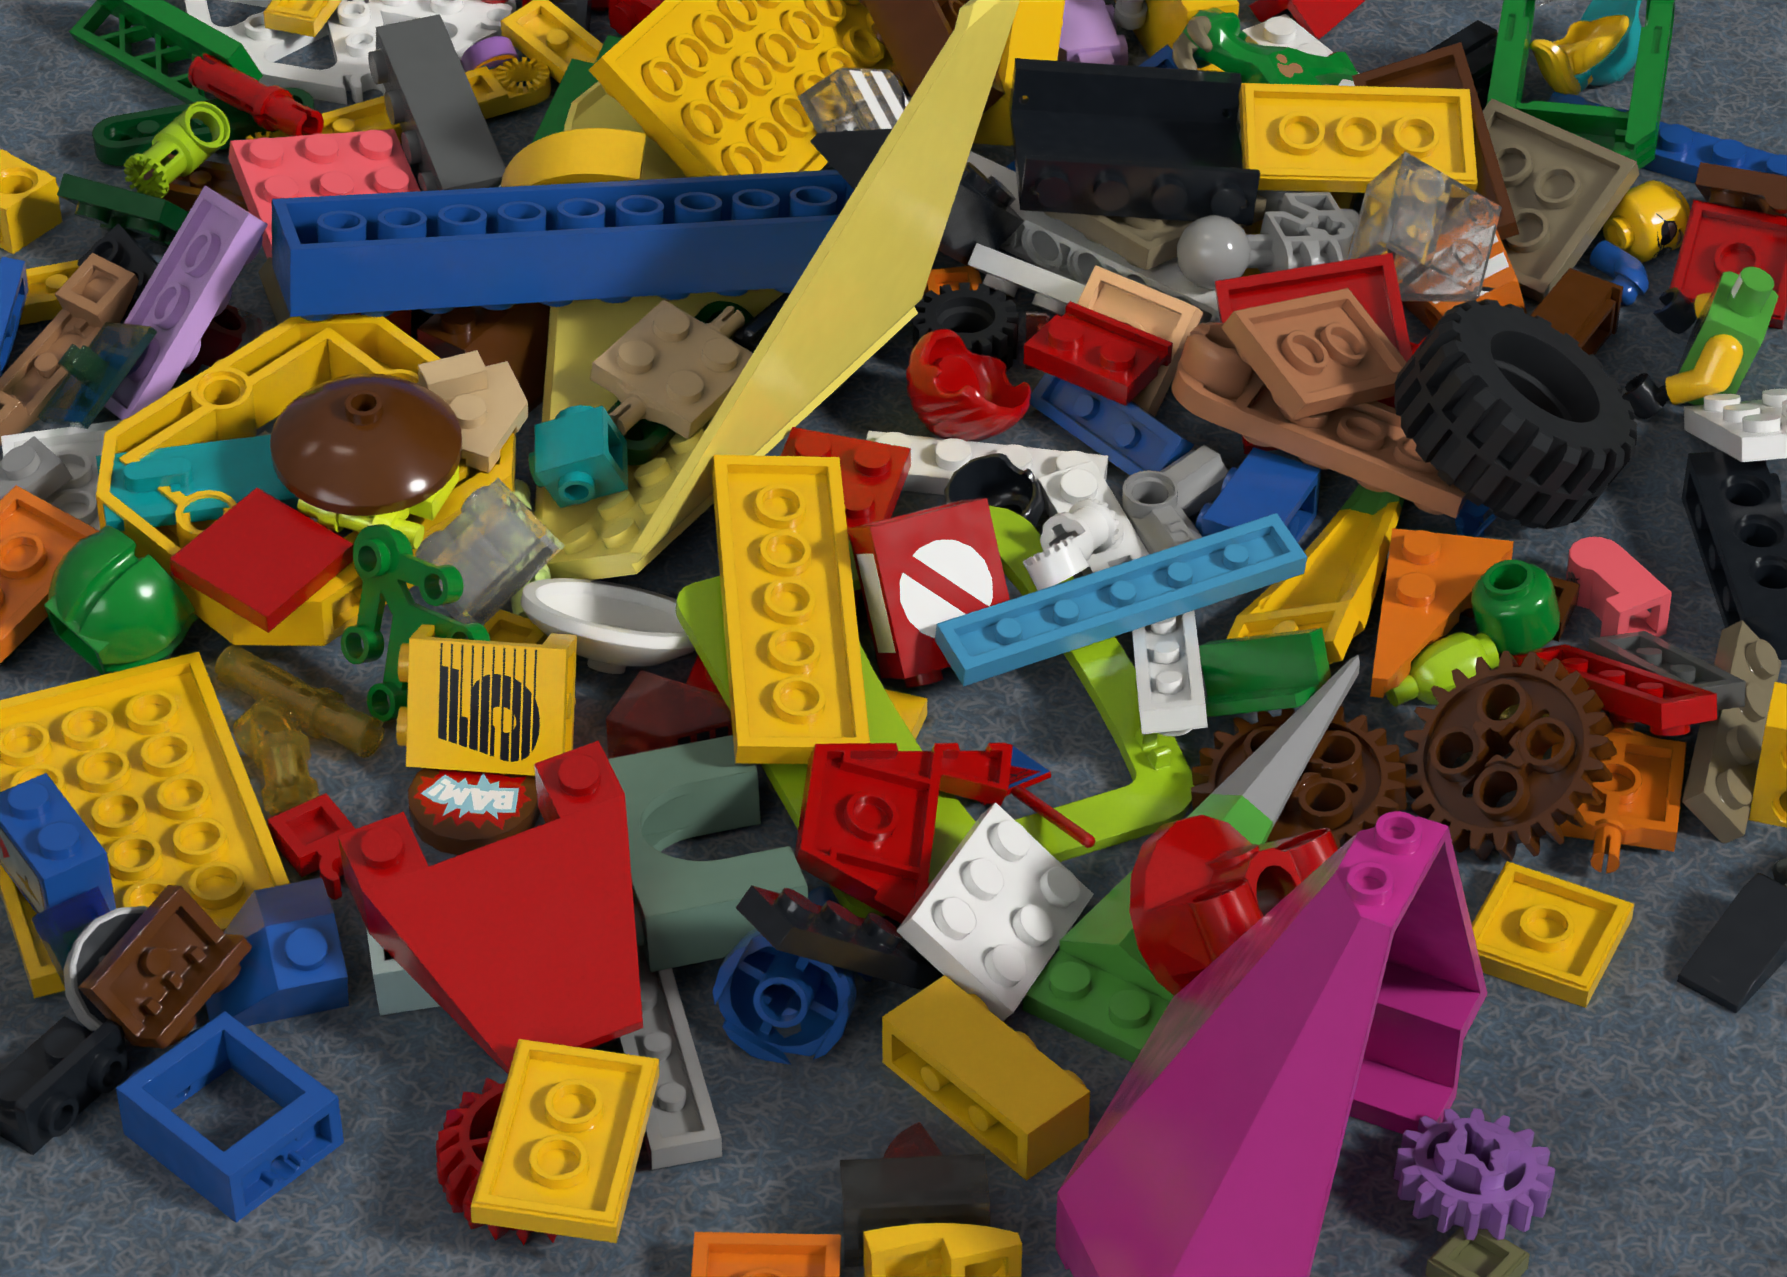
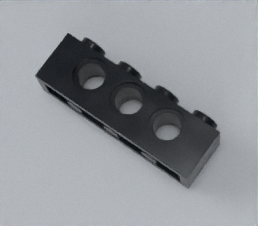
M1723 451L1688 453L1681 499L1724 626L1727 628L1743 620L1759 639L1767 641L1774 648L1779 660H1787V513H1784L1781 505L1779 477L1776 473L1769 472L1765 460L1741 462Z

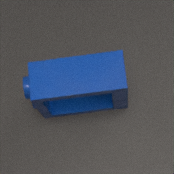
M226 1011L200 1029L190 1032L182 1042L148 1066L135 1071L124 1083L116 1088L124 1135L236 1223L344 1143L338 1096ZM232 1068L283 1107V1109L223 1152L171 1110Z

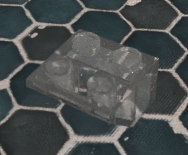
M1405 151L1367 184L1347 260L1393 253L1402 301L1469 302L1476 300L1480 297L1502 207Z
M499 478L489 486H483L474 491L463 503L462 513L443 531H436L425 538L415 553L417 558L436 566L449 564L458 569L464 584L462 596L457 602L442 606L455 620L464 624L477 622L484 625L565 547L548 526ZM440 579V581H439V583H440V588H441V590H442V592H443V584H442V581H441V579Z

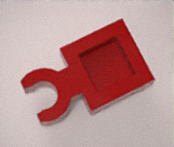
M327 793L267 819L268 829L274 844L299 875L303 877L320 870V878L324 882L328 897L334 900L341 898L342 891L339 876L344 875L338 835L356 828Z

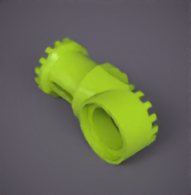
M196 102L185 109L155 135L152 140V146L143 154H134L126 160L123 165L125 167L124 173L127 175L125 181L132 182L129 185L130 189L136 188L138 193L162 199L169 191L170 183L178 176L185 177L190 175L227 142L230 136V125L223 111L216 105L208 102ZM190 119L201 120L209 127V131L212 134V142H204L194 135L190 127ZM176 150L178 154L171 159L168 154ZM151 169H154L152 172L153 176L149 180H144V175Z

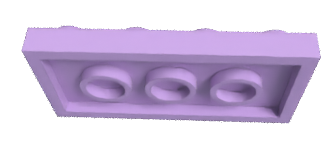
M204 186L119 330L155 335L103 405L105 408L123 420L147 407L171 390L181 371L189 367L196 359L201 348V337L213 317L221 314L228 305L232 294L231 287L243 266L250 263L258 254L262 245V234L268 226L267 223L221 194ZM124 345L94 373L88 383L89 385L108 366L109 362L114 359L103 376L102 385L99 384V381L90 395L98 402L101 400ZM91 385L89 386L88 389L85 388L84 391H85L86 393L90 390Z

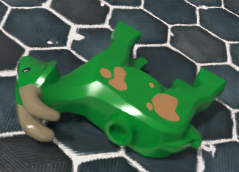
M1218 8L1200 10L1191 18L1182 34L1173 44L1172 58L1179 69L1197 70V68L1201 69L1213 64L1224 72L1240 73L1242 83L1328 84L1338 86L1342 79L1353 81L1352 76L1358 74L1346 52H1333L1329 56L1324 57L1308 54L1289 47L1263 46L1246 42L1247 34L1240 30V19L1235 13H1225Z

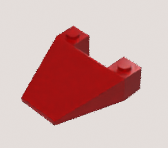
M599 740L534 764L538 808L545 824L437 864L428 866L404 811L338 835L344 877L369 934L507 1074H509L518 1039L590 1049L643 1028L625 793Z

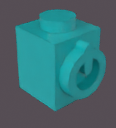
M583 405L571 406L561 410L555 416V419L534 425L535 451L529 453L530 472L536 485L540 488L545 487L560 508L586 503L595 498L628 490L627 440L603 406L596 408Z

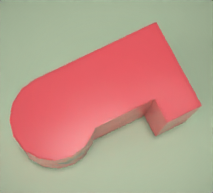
M1587 537L1572 544L1569 549L1566 581L1580 584L1577 606L1590 609L1602 621L1600 637L1646 631L1656 637L1667 633L1672 592L1619 544L1610 539Z

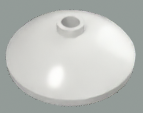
M574 578L537 580L523 588L521 606L531 622L547 636L551 633L577 635L576 654L588 658L587 665L594 670L604 673L621 674L625 672L626 666L658 665L695 651L689 636L685 633L677 619L675 612L677 599L623 584Z

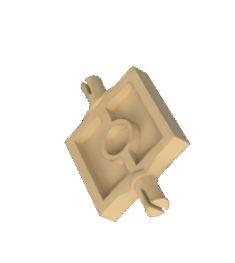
M663 299L592 363L590 380L613 393L621 402L609 415L623 436L640 419H646L663 424L684 438L689 439L716 414L753 354L729 339L745 324L744 316L738 309L734 313V307L728 306L711 323L705 324Z

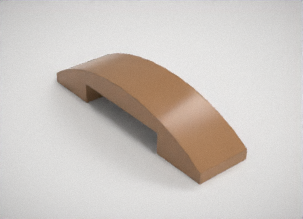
M92 253L55 293L62 310L0 377V446L2 445L1 436L20 434L60 403L109 333L118 328L139 282L134 273Z

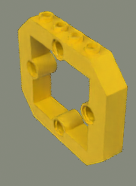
M334 315L332 318L323 321H310L300 316L288 318L274 328L263 332L258 338L229 356L218 360L211 367L184 384L171 389L163 397L129 418L123 419L116 426L105 432L96 491L100 530L106 526L104 504L123 519L125 531L121 532L136 543L135 556L141 558L149 554L188 597L195 609L193 613L233 645L326 646L342 635L346 628L357 625L363 581L355 569L354 561L268 633L171 575L170 558L217 520L191 522L190 513H183L184 509L191 502L198 499L214 498L229 505L228 508H223L224 515L237 504L235 500L220 491H197L185 496L180 491L171 492V486L157 487L161 494L177 505L175 511L176 524L153 527L110 493L115 454L127 452L119 457V461L127 465L131 462L141 461V458L158 448L255 437L257 429L279 416L290 402L302 393L325 381L347 375L369 373L391 375L419 383L418 364L441 358L383 316ZM512 433L500 450V458L489 473L466 466V459L461 457L459 463L460 480L433 521L412 514L408 515L406 520L424 526L423 540L418 549H412L413 556L436 566L446 565L513 519L516 433ZM353 531L344 538L354 544L359 532ZM406 582L408 589L414 586L413 584Z

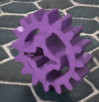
M1450 1108L1444 1109L1443 1120L1440 1124L1427 1116H1423L1419 1119L1418 1131L1405 1130L1401 1148H1398L1393 1179L1400 1181L1397 1194L1400 1200H1415L1412 1214L1414 1217L1420 1219L1433 1214L1439 1218L1437 1231L1445 1233L1453 1225L1463 1227L1467 1240H1474L1478 1229H1488L1494 1238L1501 1240L1505 1237L1508 1224L1515 1229L1526 1232L1530 1228L1532 1216L1543 1218L1548 1199L1551 1195L1555 1168L1548 1166L1550 1156L1548 1147H1532L1535 1133L1531 1129L1514 1133L1509 1130L1510 1117L1503 1115L1494 1123L1484 1121V1114L1481 1109L1474 1108L1470 1118L1460 1119L1458 1114Z

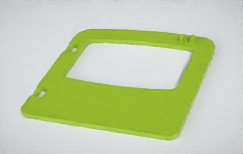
M989 506L1004 574L1022 596L1038 591L1023 561L1031 556L1033 557L1038 552H1043L1040 543V533L1023 516L1009 509ZM849 540L853 588L855 591L861 589ZM720 576L683 587L678 593L675 612L677 619L685 633L689 636V640L731 712ZM1071 576L1070 578H1068V579H1066V580H1064V581H1062V582H1060V583H1064V582L1073 580V579H1075V578H1074L1073 576ZM1115 636L1063 654L1097 707L1120 750L1133 782L1125 787L1054 808L1094 836L1096 842L1091 848H1086L1038 813L1015 820L1059 862L1154 833L1162 824L1181 820L1192 804L1191 787H1194L1192 771L1175 737L1163 736L1158 733L1142 734L1136 669ZM860 644L870 743H896L898 751H922L894 707ZM761 764L798 829L808 764ZM939 791L929 884L932 883L976 822L953 794ZM830 885L840 905L848 909L855 916L866 918L869 913H874L881 917L886 916Z

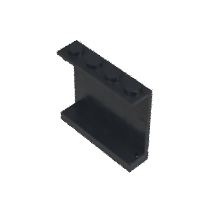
M1015 58L1009 112L1020 210L1195 221L1209 215H1217L1230 218L1236 224L1252 225L1260 171L1256 169H1243L1242 151L1236 125L1239 109V91L1242 83L1241 74Z

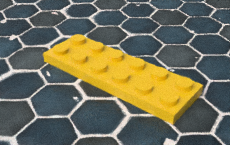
M714 455L712 484L735 763L808 764V759L815 744L870 743L840 458Z

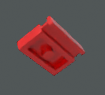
M1070 301L1066 305L1065 314L1062 316L1056 314L1024 344L1023 363L1127 406L1157 376L1158 368L1161 365L1168 366L1171 363L1173 343Z

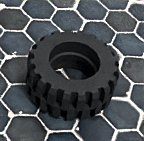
M1497 300L1469 301L1456 305L1445 312L1398 373L1395 381L1394 405L1396 415L1401 416L1400 426L1406 438L1413 439L1416 443L1415 451L1425 463L1430 462L1439 471L1437 475L1449 486L1455 485L1465 493L1464 497L1478 507L1483 504L1493 510V515L1506 521L1513 518L1517 519L1521 526L1530 528L1544 526L1546 529H1551L1577 522L1589 511L1634 455L1637 443V423L1633 421L1634 411L1629 401L1622 398V388L1615 378L1608 377L1602 370L1604 365L1593 354L1588 355L1578 346L1579 342L1565 332L1563 335L1552 328L1551 322L1538 315L1532 317L1526 314L1523 308L1512 304L1500 306Z

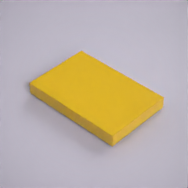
M518 1039L471 1203L472 1223L617 1243L659 1079V1059Z

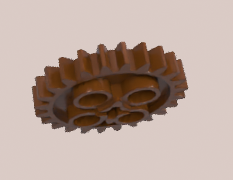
M1503 651L1498 669L1492 670L1481 656L1476 659L1475 676L1468 679L1463 672L1456 668L1452 670L1456 686L1454 689L1448 692L1435 685L1431 688L1433 696L1439 704L1435 709L1416 707L1414 712L1424 722L1425 726L1423 730L1405 731L1404 737L1418 751L1401 756L1400 763H1405L1406 770L1413 774L1406 779V791L1415 799L1411 804V808L1419 817L1447 825L1455 851L1461 853L1470 845V849L1480 860L1485 861L1495 845L1501 856L1506 861L1511 862L1514 858L1517 844L1523 843L1535 857L1540 852L1541 836L1548 834L1559 845L1564 843V836L1560 825L1566 820L1582 828L1585 826L1586 822L1577 809L1582 803L1601 805L1603 800L1592 788L1593 782L1612 781L1613 775L1606 765L1599 760L1616 755L1617 749L1609 738L1605 737L1606 734L1614 729L1613 723L1604 712H1600L1605 705L1593 689L1588 690L1589 685L1580 673L1575 671L1568 675L1569 672L1560 660L1556 658L1544 668V664L1537 654L1531 651L1525 657L1521 667H1519L1509 651ZM1519 704L1518 709L1511 717L1499 721V717L1504 710ZM1544 714H1549V717L1542 718ZM1564 743L1557 755L1553 758L1542 760L1547 749L1555 744ZM1472 751V756L1468 762L1461 767L1453 768V764L1458 757ZM1509 752L1511 753L1508 758H1503ZM1514 790L1517 791L1509 804L1496 808L1497 802L1504 794ZM1473 793V796L1466 798V794Z
M1340 706L1265 843L1298 836L1320 828H1330L1337 847L1340 849L1357 832L1374 828L1378 818L1383 814L1406 810L1405 763H1400L1398 745H1387L1386 730L1378 728L1368 732L1367 716L1363 714L1349 722H1345L1344 708ZM1294 708L1282 709L1281 715L1275 717L1268 711L1257 712L1258 722L1254 724L1236 717L1233 719L1235 735L1221 731L1214 733L1215 749L1201 748L1199 751L1201 766L1192 767L1194 787H1191L1193 811L1295 713Z

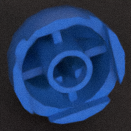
M755 929L747 933L725 957L719 968L713 988L714 1005L717 1001L719 1003V1010L725 1019L722 1027L730 1040L752 1057L791 1065L783 1052L804 1056L815 1054L814 1060L826 1055L841 1039L848 1026L857 991L854 971L776 950ZM799 1023L801 1025L800 1032L786 1038L774 1028H789Z

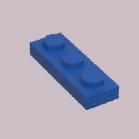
M1048 373L1043 375L1031 394L1030 405L1100 455H1107L1111 463L1129 476L1147 470L1160 472L1189 452L1194 446L1189 440L1135 402L1131 401L1125 406Z

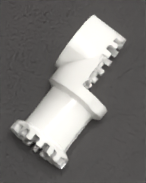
M1089 497L1074 504L1070 508L1069 513L1055 514L1044 523L1043 533L1040 538L1043 552H1038L1033 557L1031 556L1023 561L1038 591L1054 586L1089 567L1087 561L1092 554L1105 552L1116 543L1117 538L1114 535L1118 533L1117 525L1120 523L1118 519H1114L1113 515L1116 512L1108 509V503L1100 504L1099 500H1092Z

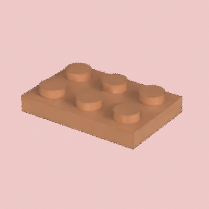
M1348 288L1237 310L1230 315L1221 327L1236 346V351L1240 358L1253 368L1270 390L1274 402L1287 412L1292 420L1394 397L1397 375L1407 363Z

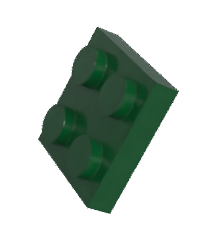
M65 173L57 193L58 196L77 205L75 215L100 223V228L111 231L119 223L132 237L134 232L150 236V241L165 247L170 246L189 213L165 199Z

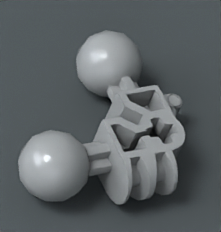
M1258 190L1257 194L1267 199L1260 234L1246 235L1244 229L1230 218L1209 215L1193 221L1186 227L1176 245L1178 266L1183 275L1197 287L1215 290V281L1241 277L1246 268H1258L1262 274L1347 260L1353 233L1359 220V214L1352 209H1340L1330 192Z

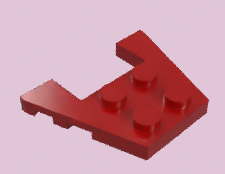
M896 743L815 744L808 759L795 848V858L799 867L902 924L930 885L928 880L939 791L992 805L996 802L1001 806L1009 788L1013 745L1007 743H988L985 751H960L958 743H935L931 751H898Z

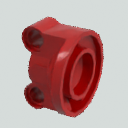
M1205 815L1162 824L1142 844L1130 880L1129 913L1138 950L1156 981L1173 996L1180 992L1338 850L1331 829L1320 828L1298 836L1258 845L1251 844L1228 822Z

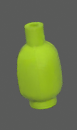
M1457 632L1425 647L1411 661L1410 674L1398 687L1390 689L1385 693L1387 699L1394 707L1414 698H1418L1427 704L1438 705L1439 702L1431 691L1434 685L1450 692L1456 687L1452 670L1457 668L1469 679L1476 675V659L1481 656L1491 669L1497 668L1500 661L1497 648L1492 639L1484 633L1473 636L1468 633Z

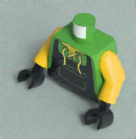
M1757 267L1743 268L1739 275L1731 271L1723 272L1713 291L1697 295L1694 302H1691L1675 287L1661 294L1659 299L1666 307L1655 310L1653 314L1666 328L1674 333L1681 334L1693 324L1694 326L1675 375L1666 378L1665 385L1658 388L1647 373L1634 377L1626 384L1625 389L1627 392L1622 395V398L1630 402L1637 417L1642 419L1652 417L1668 401H1671L1675 406L1686 402L1693 405H1704V397L1707 395L1737 393L1764 340L1779 297L1773 290V278L1766 271Z

